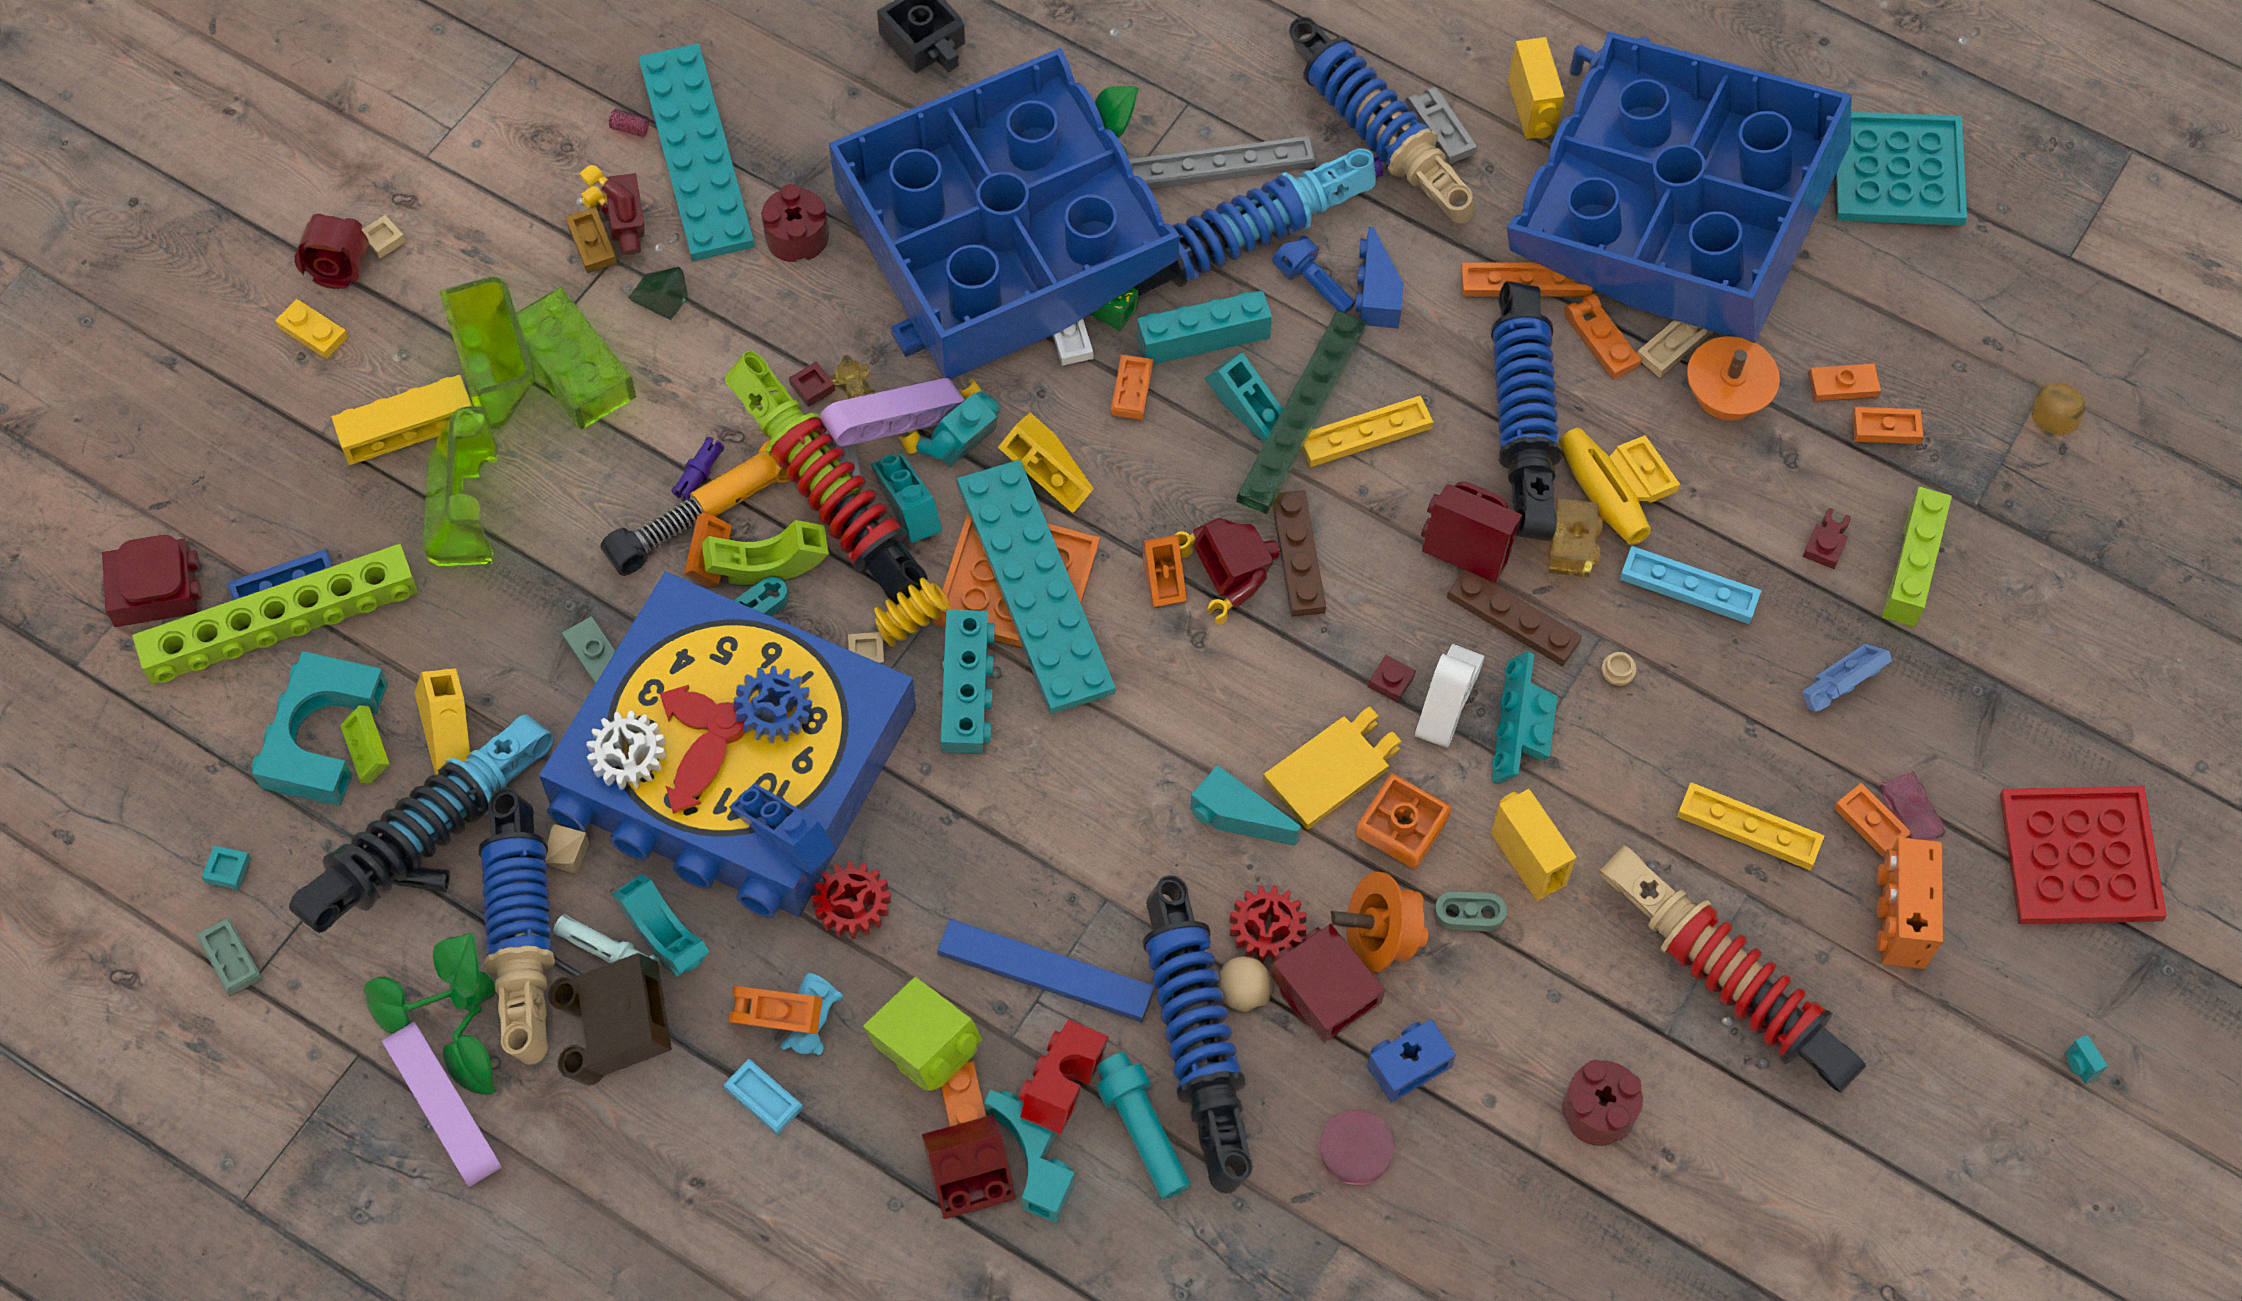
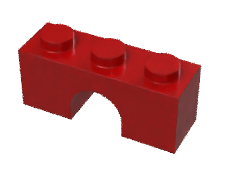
M1069 1019L1061 1032L1055 1030L1047 1047L1048 1055H1040L1033 1071L1035 1076L1033 1081L1027 1079L1020 1091L1018 1100L1023 1102L1020 1118L1061 1135L1075 1110L1081 1087L1080 1084L1068 1079H1075L1089 1085L1097 1071L1096 1066L1102 1062L1108 1036Z

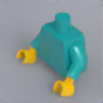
M970 379L968 381L970 383L969 387L964 390L959 389L965 401L939 422L930 439L921 438L917 430L910 431L908 436H901L899 439L908 454L918 451L921 454L942 459L950 468L995 431L997 415L1001 411L1000 403L994 397L982 391L974 379Z

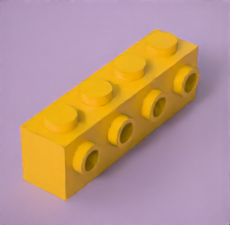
M461 375L445 377L438 382L420 388H411L404 393L389 398H380L371 404L355 409H346L340 414L331 416L348 465H353L477 424Z

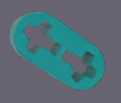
M767 577L734 601L772 617L783 609L788 602L787 586L780 578ZM769 590H771L773 593L778 591L779 597H767L766 592Z

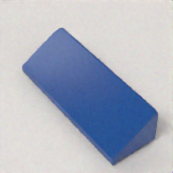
M324 549L227 582L232 599L236 600L333 567L328 550Z

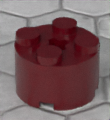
M787 184L767 199L762 208L761 217L765 241L769 251L774 256L787 262H796V259L805 257L807 261L815 258L825 249L828 243L826 207L817 194L810 190L799 188L797 185Z
M314 214L305 227L294 256V262L299 272L304 275L306 271L314 277L312 282L327 288L343 289L348 287L350 282L358 280L369 250V241L362 231L361 223L353 218L342 219L323 214Z
M1599 1060L1587 1062L1573 1076L1563 1099V1115L1572 1133L1580 1140L1596 1146L1609 1145L1626 1137L1632 1130L1643 1105L1640 1079L1627 1068L1615 1062ZM1600 1100L1604 1101L1606 1103V1106L1600 1105Z

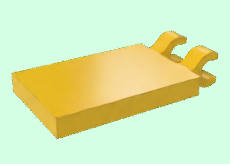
M1371 707L1363 710L1352 723L1343 716L1263 774V781L1306 830H1309L1388 772L1389 765L1386 763V760L1400 751L1398 745L1402 741L1393 731L1384 736L1374 748L1363 737L1378 726L1376 720L1379 718V715Z

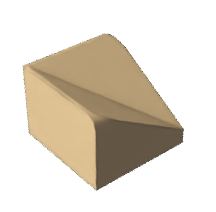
M553 824L548 839V852L545 858L547 866L577 874L590 844L586 832Z

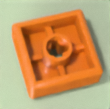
M1391 773L1358 822L1355 835L1412 869H1416L1449 819L1451 806L1396 774ZM1407 818L1409 824L1402 825L1398 821Z

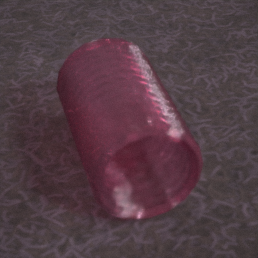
M615 108L609 116L608 124L610 129L643 138L649 129V118Z

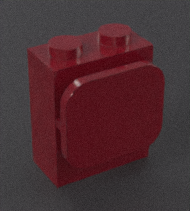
M1461 481L1454 486L1447 483L1441 494L1435 493L1429 503L1427 512L1431 514V518L1426 520L1421 532V537L1425 538L1422 552L1496 583L1508 564L1522 514L1508 509L1506 501L1500 495L1472 483Z
M157 535L133 539L123 543L117 550L102 552L105 612L114 627L198 613L197 600L202 599V590L199 580H195V571L200 570V562L197 551H191L185 538L176 540L170 535Z
M1329 924L1322 930L1319 927L1311 930L1303 938V943L1292 950L1291 947H1288L1277 954L1273 960L1271 977L1280 987V993L1284 1000L1305 1025L1313 1028L1324 1043L1380 1005L1385 992L1383 986L1332 924Z

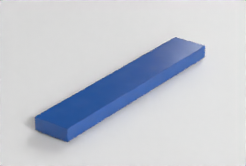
M952 919L948 922L937 950L939 956L1139 1022H1143L1154 992L1153 985Z

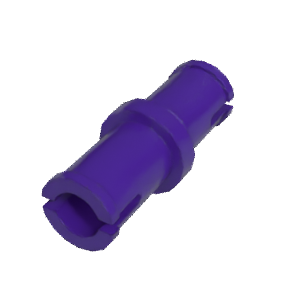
M706 437L695 457L687 461L685 472L671 490L678 499L681 495H684L682 501H689L690 493L695 491L703 480L709 478L712 465L725 449L718 440L713 445L714 438Z

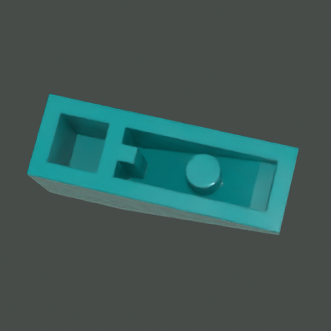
M1243 352L1227 359L1204 377L1222 404L1273 452L1280 449L1300 433Z
M1218 765L1191 794L1190 810L1193 816L1202 824H1210L1221 831L1293 846L1299 842L1301 826Z

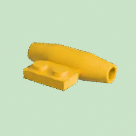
M1574 428L1566 432L1559 441L1574 478L1600 516L1629 545L1638 544L1646 539L1651 533V528L1639 501L1654 502L1678 492L1680 483L1649 439L1644 435L1621 444L1608 456L1581 428Z

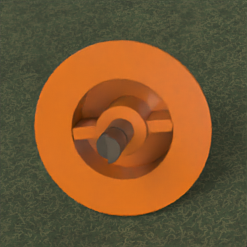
M1372 872L1359 882L1350 900L1348 912L1330 911L1332 925L1346 927L1348 945L1371 973H1379L1385 970L1393 960L1400 962L1409 960L1414 956L1418 948L1424 947L1428 941V930L1424 926L1422 894L1410 889H1400L1394 878L1385 872Z

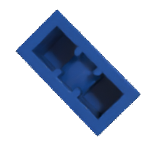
M1432 1019L1422 1025L1419 1022L1411 1024L1402 1031L1400 1038L1391 1043L1389 1040H1384L1371 1050L1367 1068L1391 1103L1453 1066L1456 1054ZM1404 1054H1405L1406 1057H1407V1059H1405V1060H1403V1055H1404ZM1414 1056L1416 1058L1415 1062L1411 1059Z

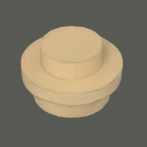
M1615 652L1604 659L1601 667L1602 675L1613 685H1626L1635 677L1636 664L1627 653Z

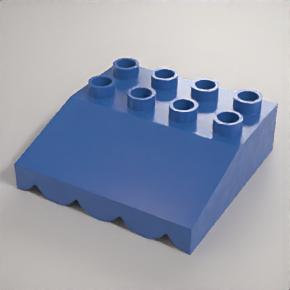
M1608 32L1602 47L1598 67L1592 68L1584 78L1577 95L1573 115L1567 116L1560 124L1550 149L1547 165L1539 167L1529 184L1521 215L1514 216L1507 226L1510 251L1574 281L1590 286L1592 289L1632 308L1727 336L1741 337L1755 343L1851 143V94Z
M1061 48L828 143L835 190L943 378L953 379L1067 329L1179 259L1180 235L1174 227L1164 223L1157 201L1146 182L1140 176H1134L1130 161L1121 142L1114 132L1104 128L1092 96L1084 85L1075 82L1068 60Z

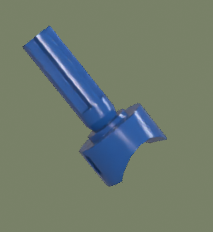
M1301 235L1298 241L1284 243L1272 258L1274 265L1283 275L1292 280L1302 274L1342 316L1353 308L1355 301L1314 262L1319 253V248L1307 236Z

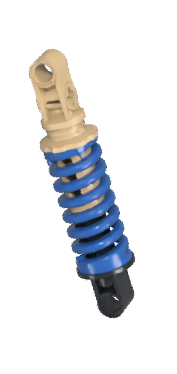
M1300 17L1295 19L1289 27V34L1296 52L1307 62L1303 74L1304 80L1310 86H1315L1318 93L1325 96L1329 105L1335 107L1340 117L1345 118L1346 123L1351 128L1356 129V134L1362 140H1366L1367 146L1376 152L1377 157L1382 162L1387 163L1388 171L1391 175H1396V177L1406 175L1407 180L1412 186H1421L1425 194L1453 222L1459 224L1469 222L1476 213L1472 192L1459 178L1454 169L1445 162V154L1440 149L1435 148L1438 140L1436 132L1431 131L1426 124L1418 123V116L1415 112L1408 111L1407 104L1404 101L1397 100L1396 92L1392 89H1387L1386 81L1382 78H1377V72L1373 68L1367 67V62L1363 57L1356 56V50L1348 38L1339 37L1331 40L1311 18ZM1310 34V37L1306 39H1300L1302 36ZM1457 201H1467L1466 204L1461 207L1453 206Z

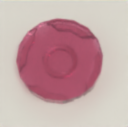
M1350 1110L1338 1114L1328 1122L1322 1132L1320 1154L1324 1166L1329 1172L1331 1171L1336 1175L1337 1179L1349 1184L1362 1185L1374 1182L1386 1172L1393 1159L1395 1143L1391 1130L1381 1118L1368 1111Z

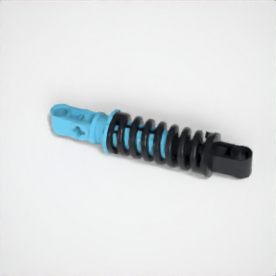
M524 714L516 718L509 727L493 737L481 749L472 751L464 762L456 758H449L445 761L446 764L438 770V774L431 775L424 781V786L415 787L410 792L409 797L401 798L396 803L395 809L386 810L381 815L380 820L372 821L368 824L365 832L355 834L351 839V844L341 845L334 852H329L324 856L323 865L326 871L294 894L289 904V910L315 932L321 933L328 930L336 920L354 906L365 911L371 909L381 897L377 890L386 893L392 889L393 884L390 877L398 881L404 880L408 874L406 866L411 869L419 868L422 864L421 855L424 857L435 855V843L440 846H446L451 840L450 832L461 834L465 830L464 820L469 823H475L483 815L489 814L488 804L493 793L501 788H506L507 783L518 777L522 771L536 760L544 757L553 746L554 735L530 716Z

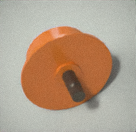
M1724 336L1703 343L1694 351L1687 367L1688 383L1699 405L1711 416L1722 420H1740L1750 414L1761 411L1773 401L1780 385L1779 369L1772 356L1757 343L1741 337Z

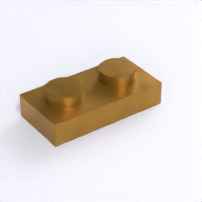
M596 207L565 217L587 273L617 264L616 255Z

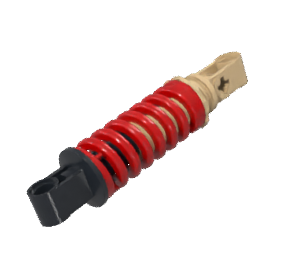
M1625 845L1599 870L1601 876L1614 889L1626 896L1639 910L1651 919L1648 927L1654 932L1659 931L1665 938L1661 947L1663 953L1672 955L1681 966L1692 964L1691 976L1697 980L1706 978L1705 988L1710 993L1721 991L1719 1000L1724 1006L1736 1004L1734 1015L1738 1019L1743 1020L1751 1017L1749 1021V1029L1751 1031L1759 1033L1766 1030L1763 1040L1768 1046L1772 1047L1782 1042L1779 1046L1778 1054L1784 1064L1789 1063L1798 1056L1802 1057L1829 1086L1839 1093H1842L1867 1067L1864 1061L1852 1049L1841 1043L1825 1028L1833 1013L1829 1009L1825 1010L1818 1002L1811 1004L1808 1000L1800 1009L1797 1005L1806 996V992L1802 988H1797L1787 997L1783 991L1791 983V978L1788 975H1782L1774 984L1770 982L1769 979L1776 970V964L1769 961L1762 967L1756 962L1762 955L1758 948H1753L1747 954L1742 949L1747 943V938L1744 935H1738L1734 940L1730 939L1727 935L1733 927L1729 922L1722 923L1718 928L1716 926L1719 921L1716 918L1717 911L1708 900L1696 906L1688 899V894L1681 889L1675 892L1648 868L1635 852ZM1655 888L1656 898L1648 896L1644 899L1643 889L1651 891Z

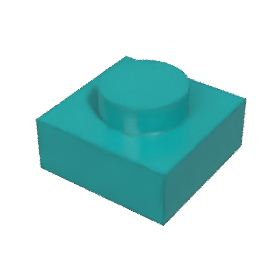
M214 845L201 878L207 884L239 890L251 857L247 852Z
M2088 1034L2075 1040L2065 1052L2070 1069L2074 1074L2080 1076L2084 1084L2097 1079L2108 1067Z

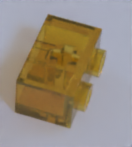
M1558 498L1555 508L1557 526L1555 534L1551 539L1548 573L1589 578L1592 566H1598L1601 552V546L1595 545V539L1601 536L1603 517L1597 516L1598 503Z

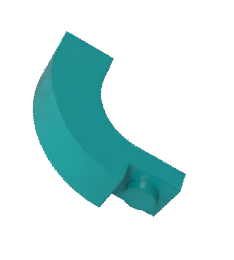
M639 874L611 894L642 940L675 977H678L685 971L696 968L703 961V958L706 957V954L710 952L702 939L692 934L683 926L668 907L651 879Z

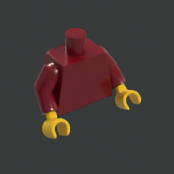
M587 166L580 172V177L589 186L587 190L581 193L583 197L581 199L582 203L588 209L594 208L598 204L602 207L601 212L608 216L612 241H620L623 255L641 252L639 238L644 237V219L636 173L604 177L597 166ZM599 182L602 185V188L599 189L598 187L593 185Z
M1223 518L1214 519L1193 529V534L1189 535L1183 531L1175 534L1178 535L1179 545L1185 544L1180 546L1181 558L1190 556L1194 546L1219 596L1226 595L1227 597L1224 601L1215 599L1208 605V614H1211L1216 609L1223 610V613L1214 619L1216 625H1221L1227 621L1228 610L1231 607H1239L1259 590L1267 579L1266 573L1272 566L1273 560H1276L1280 553L1277 542L1275 540L1263 541L1256 527L1252 524H1238Z

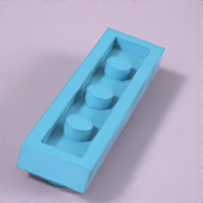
M1631 546L1619 579L1747 624L1751 622L1762 591Z

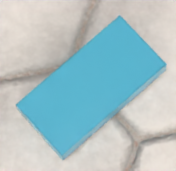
M750 1059L723 1084L724 1089L776 1135H779L803 1110V1106L798 1100Z

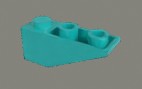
M902 452L886 455L881 460L871 463L872 469L900 526L908 532V539L911 543L942 532L934 498Z

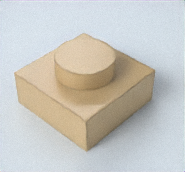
M386 215L362 229L368 238L369 248L379 259L406 243L404 234Z
M880 632L848 634L850 651L885 665L883 637Z

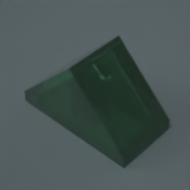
M674 267L645 274L628 298L632 302L672 320L688 298L684 272L680 267Z

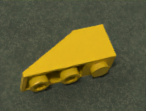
M456 668L421 672L414 694L434 773L438 774V770L446 764L445 761L449 758H456L464 762L470 754L465 703Z

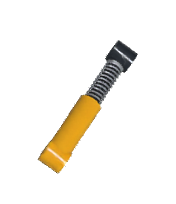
M771 439L762 445L758 454L691 492L689 501L685 500L684 504L680 503L679 507H674V510L669 509V513L664 512V516L659 515V519L654 518L653 522L649 521L648 525L644 524L643 528L639 527L638 530L629 531L627 528H620L608 534L603 539L600 549L617 572L622 576L636 572L645 564L647 553L651 552L652 547L656 549V544L661 546V541L666 543V538L671 539V535H677L676 532L682 533L681 529L687 530L686 526L692 527L691 523H696L697 515L707 512L717 517L774 482L783 483L789 481L787 470L780 468L766 452Z

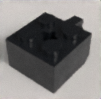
M894 0L877 10L879 35L915 74L936 61L948 72L959 67V55L955 49L965 44L964 23L960 15L946 0Z

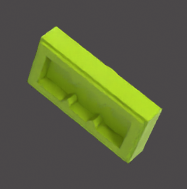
M359 705L343 721L340 727L360 783L371 784L390 763L369 706Z

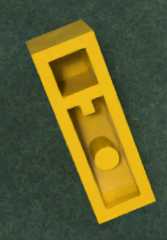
M1031 412L1014 426L998 446L1012 461L1021 460L1025 472L1072 513L1079 508L1094 490L1056 434Z

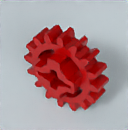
M848 861L847 869L843 870L838 864H835V873L833 875L827 872L822 873L824 884L815 883L814 888L817 895L812 897L813 907L817 908L815 910L817 920L824 919L823 925L826 931L836 927V935L839 938L844 934V931L850 932L851 939L856 938L857 931L862 930L868 936L870 935V925L878 928L882 926L879 915H889V907L886 905L891 903L890 892H886L888 890V882L886 879L879 880L880 873L877 868L868 873L867 863L865 862L860 865L859 869L854 868L852 861ZM837 886L836 892L830 895L833 889ZM852 897L855 902L851 903L849 898ZM874 904L872 909L866 913L868 906Z
M1262 885L1258 886L1257 895H1253L1249 890L1245 891V902L1236 900L1234 905L1236 912H1230L1229 922L1233 925L1230 926L1229 933L1230 936H1238L1235 940V947L1237 949L1244 946L1247 947L1245 955L1247 957H1251L1254 953L1259 954V961L1261 963L1264 962L1266 956H1271L1272 960H1274L1276 955L1285 948L1291 946L1296 948L1302 943L1301 937L1306 936L1307 926L1303 924L1306 922L1307 913L1298 912L1301 908V901L1290 902L1291 892L1287 890L1283 895H1279L1275 885H1273L1270 893H1265ZM1268 915H1271L1272 924L1269 927L1268 933L1265 934L1266 926L1264 924L1268 919ZM1249 934H1253L1256 940L1253 939Z

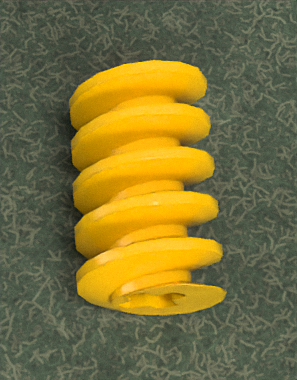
M922 577L919 579L922 588L920 591L911 584L908 586L909 598L902 592L897 593L898 605L888 599L885 601L888 609L887 612L883 611L879 606L874 608L877 617L875 619L877 628L889 646L894 647L896 639L899 641L905 640L908 632L911 634L916 633L919 630V625L925 627L930 624V618L935 620L940 618L941 610L943 612L951 610L949 600L937 584L933 582L930 584Z

